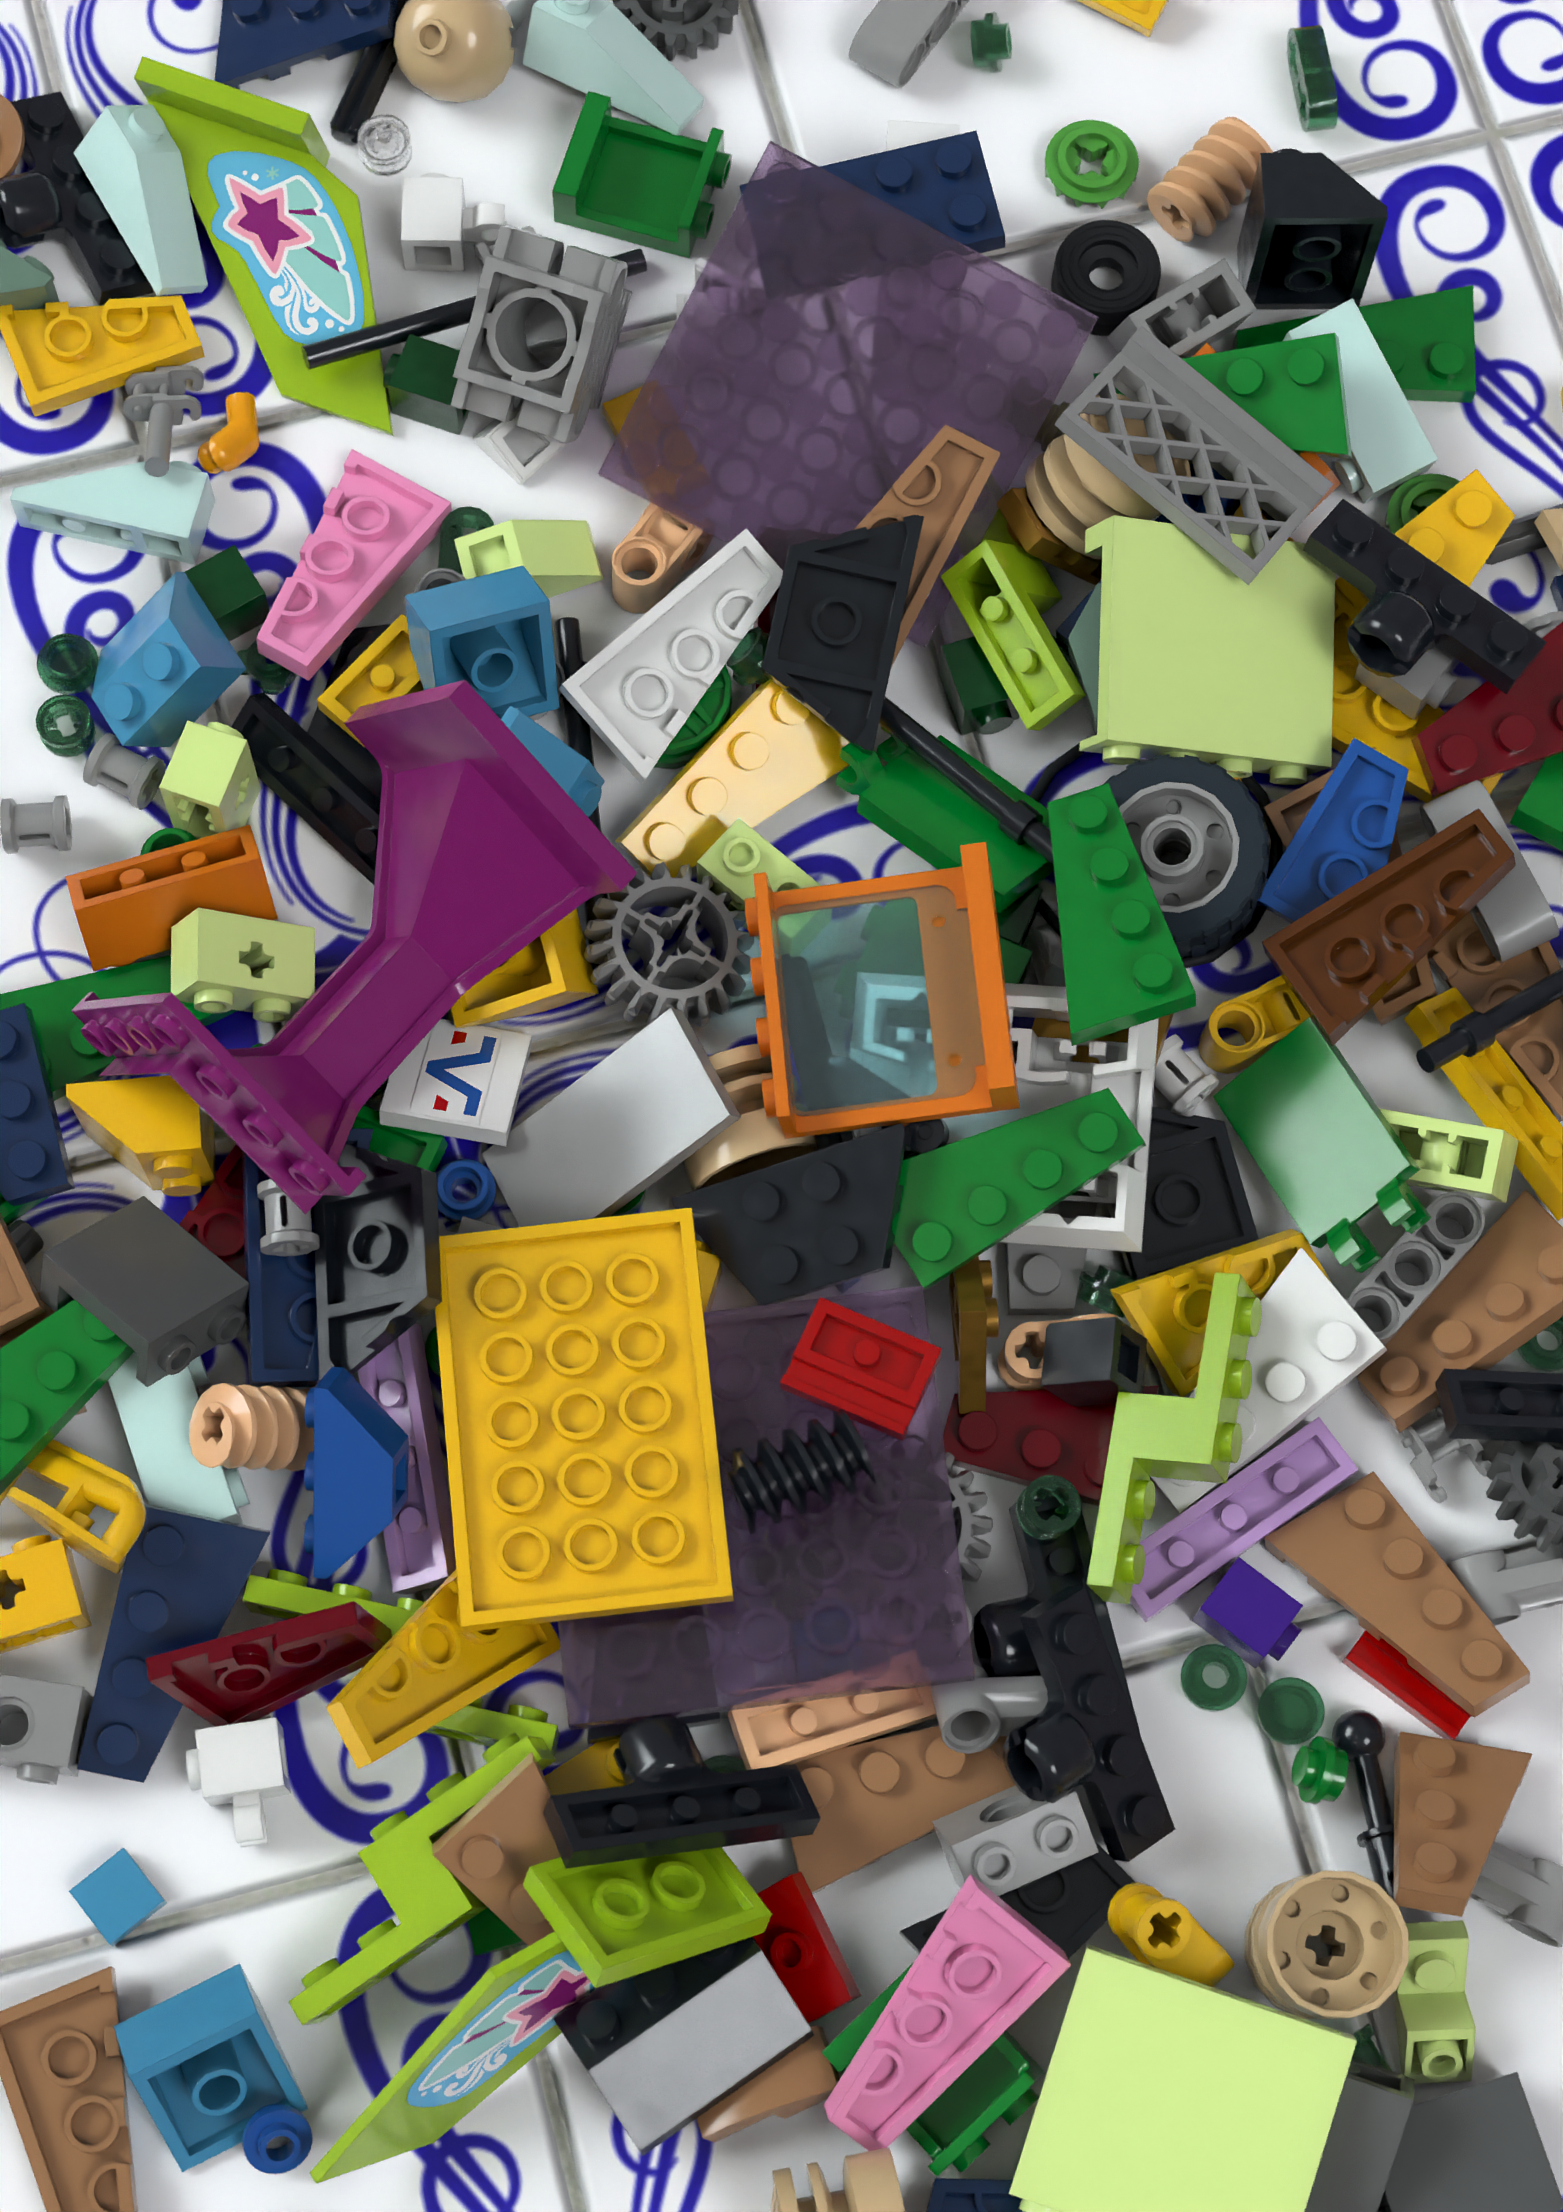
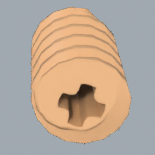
M1226 117L1224 120H1219L1209 128L1207 135H1204L1194 144L1193 150L1183 155L1179 159L1178 165L1174 166L1164 175L1163 181L1157 183L1149 190L1147 196L1149 210L1158 224L1177 241L1189 242L1193 240L1194 232L1207 237L1216 230L1215 220L1223 221L1227 219L1231 214V205L1237 206L1246 199L1245 189H1252L1260 153H1273V151L1259 133L1243 120L1236 117Z
M230 1383L212 1385L200 1396L193 1409L189 1424V1442L192 1454L200 1464L209 1468L222 1465L228 1469L246 1467L250 1470H256L265 1467L275 1471L284 1468L290 1471L304 1470L309 1452L314 1451V1429L306 1427L304 1415L306 1397L310 1388L299 1390L294 1387L276 1388L267 1385L256 1387L250 1384L235 1386Z

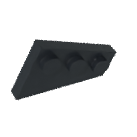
M1096 1841L1098 1853L998 1896L1065 1952L1068 1959L1108 1920L1110 1901L1116 1892L1127 1884L1135 1883ZM948 1909L901 1930L899 1934L920 1954Z

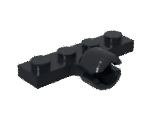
M61 91L11 101L24 125L25 142L22 156L30 171L0 178V239L6 247L12 249L52 240L63 242L70 249L98 306L105 305L108 299L134 298L153 293L152 286L74 155L84 136Z
M1342 499L1311 533L1303 548V551L1360 590L1369 599L1367 605L1353 619L1354 622L1347 632V640L1350 651L1355 659L1366 670L1377 676L1390 678L1405 675L1428 649L1436 647L1446 651L1507 694L1539 657L1547 643L1345 499Z
M1077 1491L1014 1503L1009 1508V1513L1028 1583V1592L1024 1597L988 1603L974 1616V1644L981 1667L989 1677L1042 1676L1020 1616L1067 1586L1085 1587L1138 1727L1107 1604L1087 1585L1092 1547Z
M1067 1586L1020 1616L1047 1689L1048 1702L1042 1712L1010 1732L1003 1745L1002 1756L1011 1780L1031 1800H1046L1047 1802L1055 1803L1082 1785L1109 1855L1114 1860L1129 1862L1174 1831L1175 1827L1086 1588Z
M658 1714L646 1717L633 1723L623 1731L618 1743L619 1748L615 1749L613 1757L626 1786L550 1795L543 1811L566 1869L813 1835L821 1819L796 1764L728 1773L714 1772L705 1765L687 1724L671 1714Z

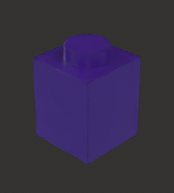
M1238 1557L1200 1607L1192 1621L1256 1669L1267 1654L1279 1661L1302 1631L1292 1620L1303 1605Z

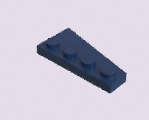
M144 1504L146 1509L145 1524L138 1539L126 1555L77 1770L144 1783L183 1704L148 1680L146 1658L217 1639L270 1535V1530Z

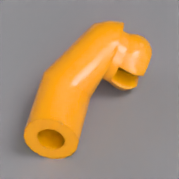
M237 392L226 397L228 425L212 435L210 440L202 443L198 449V461L201 467L208 473L217 474L221 471L229 472L236 469L258 450L260 441L255 396L248 392Z

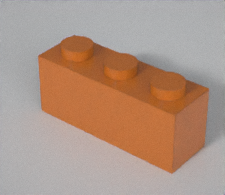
M250 825L65 876L74 912L93 971L111 966L121 967L129 965L139 958L170 950L171 927L198 907L268 920L278 919L262 860Z

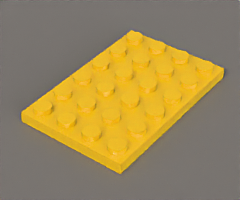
M692 1207L439 1236L442 1302L435 1307L460 1619L463 1631L469 1632L734 1601Z

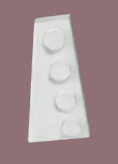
M747 528L574 673L558 689L640 784L647 778L663 752L677 735L697 703L711 686L729 657L781 584L783 570Z

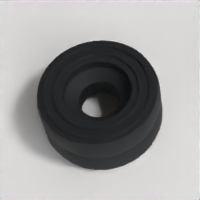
M1098 220L1076 228L1062 242L1054 261L1051 292L1059 313L1069 324L1080 331L1096 336H1109L1130 314L1156 299L1161 278V264L1157 250L1144 233L1124 222ZM1099 267H1110L1121 275L1123 282L1114 289H1101L1092 283L1089 274Z

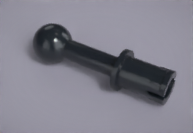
M1351 1710L1341 1715L1335 1722L1332 1730V1741L1336 1748L1344 1749L1347 1752L1348 1761L1352 1763L1368 1827L1367 1831L1357 1836L1358 1846L1366 1848L1374 1882L1378 1883L1393 1899L1394 1820L1378 1760V1755L1383 1750L1385 1744V1730L1381 1721L1374 1714L1365 1710Z

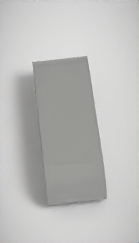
M880 0L858 29L850 47L849 59L896 87L902 88L912 78L969 0Z
M1477 779L1421 805L1419 810L1423 824L1431 838L1479 808L1514 853L1516 866L1469 911L1491 953L1501 964L1558 937L1559 929L1543 892L1493 800L1481 781Z
M1452 1191L1441 1194L1433 1200L1426 1208L1432 1218L1414 1233L1405 1232L1348 1297L1347 1302L1354 1310L1361 1308L1371 1309L1380 1316L1384 1328L1383 1331L1374 1334L1384 1346L1392 1340L1468 1254L1484 1230L1485 1217L1482 1207L1471 1196ZM1449 1217L1458 1221L1463 1227L1464 1238L1455 1240L1442 1235L1437 1228L1436 1218ZM1405 1262L1418 1267L1423 1274L1424 1284L1412 1286L1402 1282L1396 1274L1395 1264Z

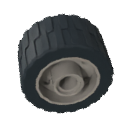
M1170 754L1155 756L1154 759L1144 762L1139 760L1126 766V770L1116 776H1111L1104 784L1108 783L1180 956H1192L1194 958L1206 955L1207 951L1218 946L1219 948L1232 941V937L1241 929L1244 930L1253 919L1257 906H1260L1257 904V901L1261 898L1266 879H1268V831L1264 828L1263 814L1258 803L1253 801L1249 795V789L1239 779L1235 780L1223 767L1215 763L1203 762L1199 760V757L1184 755V757H1170ZM1171 851H1179L1188 856L1185 861L1177 865H1166L1159 861L1165 853Z

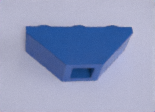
M331 1367L316 1387L309 1389L305 1402V1425L307 1428L314 1429V1451H310L307 1456L304 1484L306 1491L314 1492V1514H310L306 1521L304 1548L307 1554H313V1578L327 1579L391 1524L408 1499L409 1436L345 1368Z

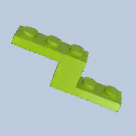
M990 474L955 543L963 558L940 577L1027 730L1040 731L1085 697L1086 694L1041 618L1042 614L1063 598L1042 561L1027 553L1009 535L1007 521L996 505V502L1003 494Z
M1217 1272L1214 1274L1195 1398L1118 1392L1087 1578V1585L1104 1602L1130 1604L1133 1584H1140L1143 1578L1145 1551L1143 1545L1140 1544L1143 1520H1150L1155 1506V1486L1150 1477L1227 1484L1230 1463H1237L1242 1448V1429L1240 1424L1236 1423L1240 1399L1246 1400L1248 1398L1252 1382L1251 1364L1249 1360H1246L1249 1336H1257L1261 1324L1260 1299L1255 1296L1241 1274Z
M270 1569L267 1578L249 1574L243 1602L250 1612L284 1620L355 1601L389 1627L392 1636L424 1603V1601L411 1598H398L397 1606L371 1601L373 1594L371 1591L341 1583H335L332 1592L306 1587L308 1578L279 1569ZM482 1698L475 1700L424 1731V1733L491 1747L513 1733H517L520 1740L526 1736L540 1737L544 1740L554 1757L560 1736L558 1726L547 1723L548 1713L527 1706L509 1705L508 1713L504 1714L482 1709Z
M513 1733L501 1739L482 1754L487 1764L466 1778L463 1777L461 1772L450 1775L426 1793L430 1803L410 1817H408L405 1811H400L381 1822L370 1832L374 1842L358 1852L401 1924L396 1926L394 1921L389 1919L377 1925L357 1940L362 1951L342 1965L339 1964L336 1958L330 1959L301 1979L306 1990L288 2001L302 2025L323 2022L487 1908L482 1901L433 1856L432 1846L531 1752H533L541 1770L555 1762L556 1759L542 1738L526 1736L520 1740L517 1733Z

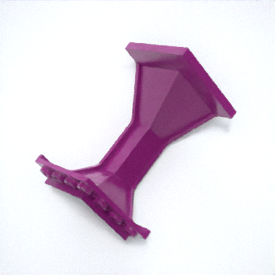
M466 680L360 706L344 723L375 757L382 772L372 923L364 940L268 1043L255 1048L226 1049L172 992L101 1000L94 992H89L72 1009V1012L85 1025L81 1029L84 1038L103 1055L110 1057L114 1054L116 1056L99 1076L169 1074L305 1215L323 1195L349 1196L366 1178V1175L358 1167H339L337 1165L358 1112L457 1000L473 985L585 901L598 894L622 891L637 874L635 869Z

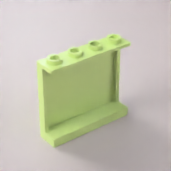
M1113 515L1086 529L1085 554L1102 556L1097 735L1080 741L1079 751L1102 753L1103 762L1115 765H1130L1141 760V758L1154 759L1155 756L1170 754V757L1194 756L1199 757V760L1203 762L1215 763L1223 767L1233 778H1247L1252 776V772L1270 774L1271 783L1279 785L1304 784L1307 782V775L1330 768L1332 761L1335 573L1303 551L1306 543L1285 541L1248 586L1175 524ZM1230 533L1232 542L1254 560L1256 555L1250 535Z
M1088 1944L1009 2194L1022 2198L1019 2209L1024 2212H1305L1357 2040L1351 2034Z

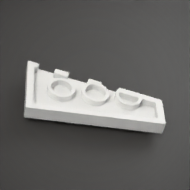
M1302 1248L1298 1250L1260 1301V1329L1256 1337L1249 1336L1246 1360L1250 1361L1252 1368L1251 1389L1246 1400L1240 1399L1236 1420V1423H1239L1242 1429L1241 1454L1237 1463H1230L1227 1481L1387 1351L1382 1342ZM1196 1388L1188 1398H1195ZM1151 1477L1180 1513L1224 1484Z

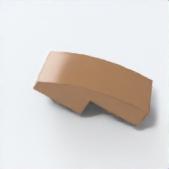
M819 2025L811 2026L810 2028L815 2036L696 2118L702 2138L711 2142H717L771 2115L786 2119L828 2099L840 2077L837 2069L821 2053L829 2045L823 2027Z

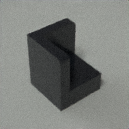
M1117 1317L1051 1323L1046 1328L1040 1386L1069 1405L1076 1407L1116 1403L1118 1392L1142 1394L1147 1339Z

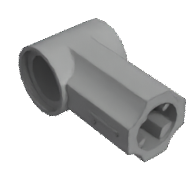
M1550 1545L1544 1553L1538 1551L1537 1548L1504 1555L1502 1550L1488 1551L1470 1555L1447 1564L1494 1626L1521 1617L1522 1612L1563 1604V1555L1558 1545Z
M973 1663L951 1664L942 1669L933 1678L931 1684V1694L942 1739L948 1748L959 1753H975L990 1747L999 1736H1008L1011 1731L1042 1712L1048 1702L1047 1689L1042 1676L989 1677L982 1667Z
M1494 1841L1471 1898L1506 1915V1922L1521 1933L1544 1944L1562 1947L1563 1866L1541 1858L1530 1860Z

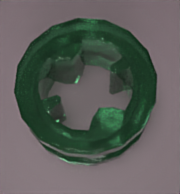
M67 694L56 695L46 700L38 709L35 719L37 731L46 749L54 755L65 758L78 756L87 751L93 743L96 734L95 722L85 702L78 697ZM69 715L70 720L74 723L73 726L76 732L70 736L63 737L58 729L56 719Z
M1049 1474L1038 1477L1021 1492L1016 1501L1015 1513L1019 1525L1027 1534L1035 1539L1052 1540L1060 1537L1076 1523L1081 1514V1499L1071 1482L1061 1476ZM1050 1495L1056 1497L1061 1505L1055 1512L1063 1514L1062 1520L1055 1515L1046 1521L1040 1518L1036 1509L1041 1506V1502L1034 1501V1496L1041 1500L1046 1499Z

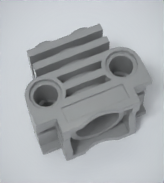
M500 225L493 254L486 255L471 319L454 370L453 377L458 378L450 406L473 411L503 422L512 421L521 408L517 426L553 437L555 440L564 443L573 442L578 439L589 410L599 409L631 299L632 291L624 289L628 271L627 263L576 246H567L564 255V244L561 241L511 225ZM541 300H545L556 307L563 316L567 328L566 347L560 359L551 367L539 362L528 349L524 334L525 321L531 309Z

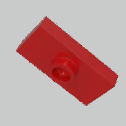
M802 1872L791 1874L757 1893L772 1913L765 1932L753 1937L808 2025L862 1996Z

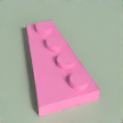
M351 449L344 463V475L337 488L332 487L323 505L324 514L314 534H308L300 550L301 560L293 576L286 578L256 637L259 654L308 681L452 518L450 501Z
M970 1874L824 2103L829 2121L868 2151L887 2148L1071 1966L1065 1952Z

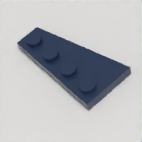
M352 1128L346 1144L369 1150L373 1129ZM242 1150L246 1281L249 1283L247 1299L249 1384L256 1387L267 1385L276 1388L315 1387L319 1380L315 1250L308 1254L297 1256H276L261 1252L260 1239L266 1236L264 1201L257 1198V1185L270 1178ZM312 1207L311 1224L312 1232L314 1233V1211Z

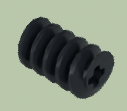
M843 1409L833 1411L832 1432L830 1433L818 1419L808 1420L807 1442H803L791 1428L782 1430L781 1452H778L767 1438L758 1439L757 1461L755 1462L750 1459L742 1448L732 1449V1470L729 1472L726 1470L733 1494L750 1535L757 1533V1511L763 1510L775 1525L782 1523L783 1501L788 1500L800 1515L806 1514L807 1492L813 1490L826 1506L832 1504V1482L839 1481L851 1496L858 1494V1472L864 1471L877 1486L860 1434L854 1422Z

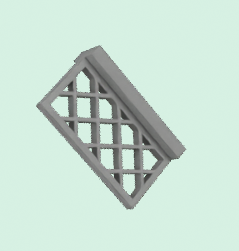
M1143 326L1130 337L1117 356L1067 407L1054 424L1248 586L1333 485V483ZM1115 388L1131 401L1118 400ZM1085 413L1105 416L1110 433L1098 432L1082 419L1080 415ZM1123 418L1144 420L1148 437L1128 435ZM1163 427L1180 441L1166 440ZM1133 454L1154 456L1158 473L1145 471L1135 462ZM1172 458L1192 460L1196 477L1176 475ZM1211 467L1228 481L1215 480ZM1182 494L1201 495L1206 513H1196L1184 503ZM1220 498L1239 499L1244 517L1225 516ZM1259 507H1261L1276 521L1264 520L1262 518ZM1230 533L1250 535L1256 555L1254 560L1232 542Z

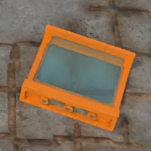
M986 842L960 845L962 866L779 892L772 891L766 872L753 874L755 897L745 899V914L749 936H759L761 957L750 959L751 977L755 996H765L767 1017L756 1019V1030L761 1057L771 1056L773 1078L762 1079V1093L767 1119L777 1117L785 1139L1020 1108L992 870Z

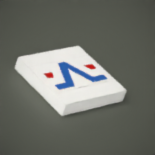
M440 1019L389 1076L379 1110V1124L506 1146L531 1052L532 1035L480 1025L455 1028L454 1021Z

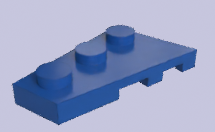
M1353 738L1265 883L1261 898L1258 899L1257 904L1284 920L1293 923L1387 865L1409 769Z

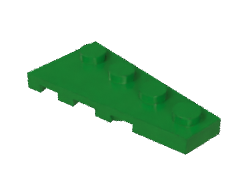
M1473 285L1358 307L1407 401L1472 403L1476 393ZM1321 314L1237 330L1234 338V350L1282 342L1290 330Z

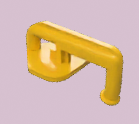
M54 1439L49 1442L0 1495V1504L7 1497L57 1539L62 1538L68 1547L115 1574H118L123 1568L124 1558L138 1539L145 1524L146 1509L143 1497L133 1480ZM24 1471L66 1492L55 1509L32 1495L13 1487ZM96 1505L116 1515L100 1539L89 1532L95 1521L88 1516Z

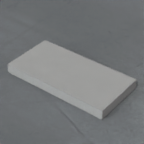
M669 1008L510 1131L506 1146L492 1145L482 1153V1156L519 1227L610 1217L731 1126L741 1116L682 1010Z

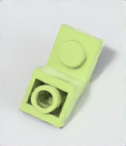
M508 520L454 539L463 576L466 579L523 565L547 598L604 579L591 529L586 520Z
M1464 1920L1405 1923L1409 1932V1961L1399 1987L1394 1991L1401 2075L1415 2079L1414 2084L1472 2081L1476 2027L1465 1994L1469 1936Z

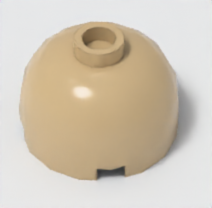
M408 0L395 26L394 49L399 67L413 86L436 100L462 103L468 100L475 101L487 97L503 83L513 63L515 48L511 47L512 37L509 27L513 28L509 13L499 0Z

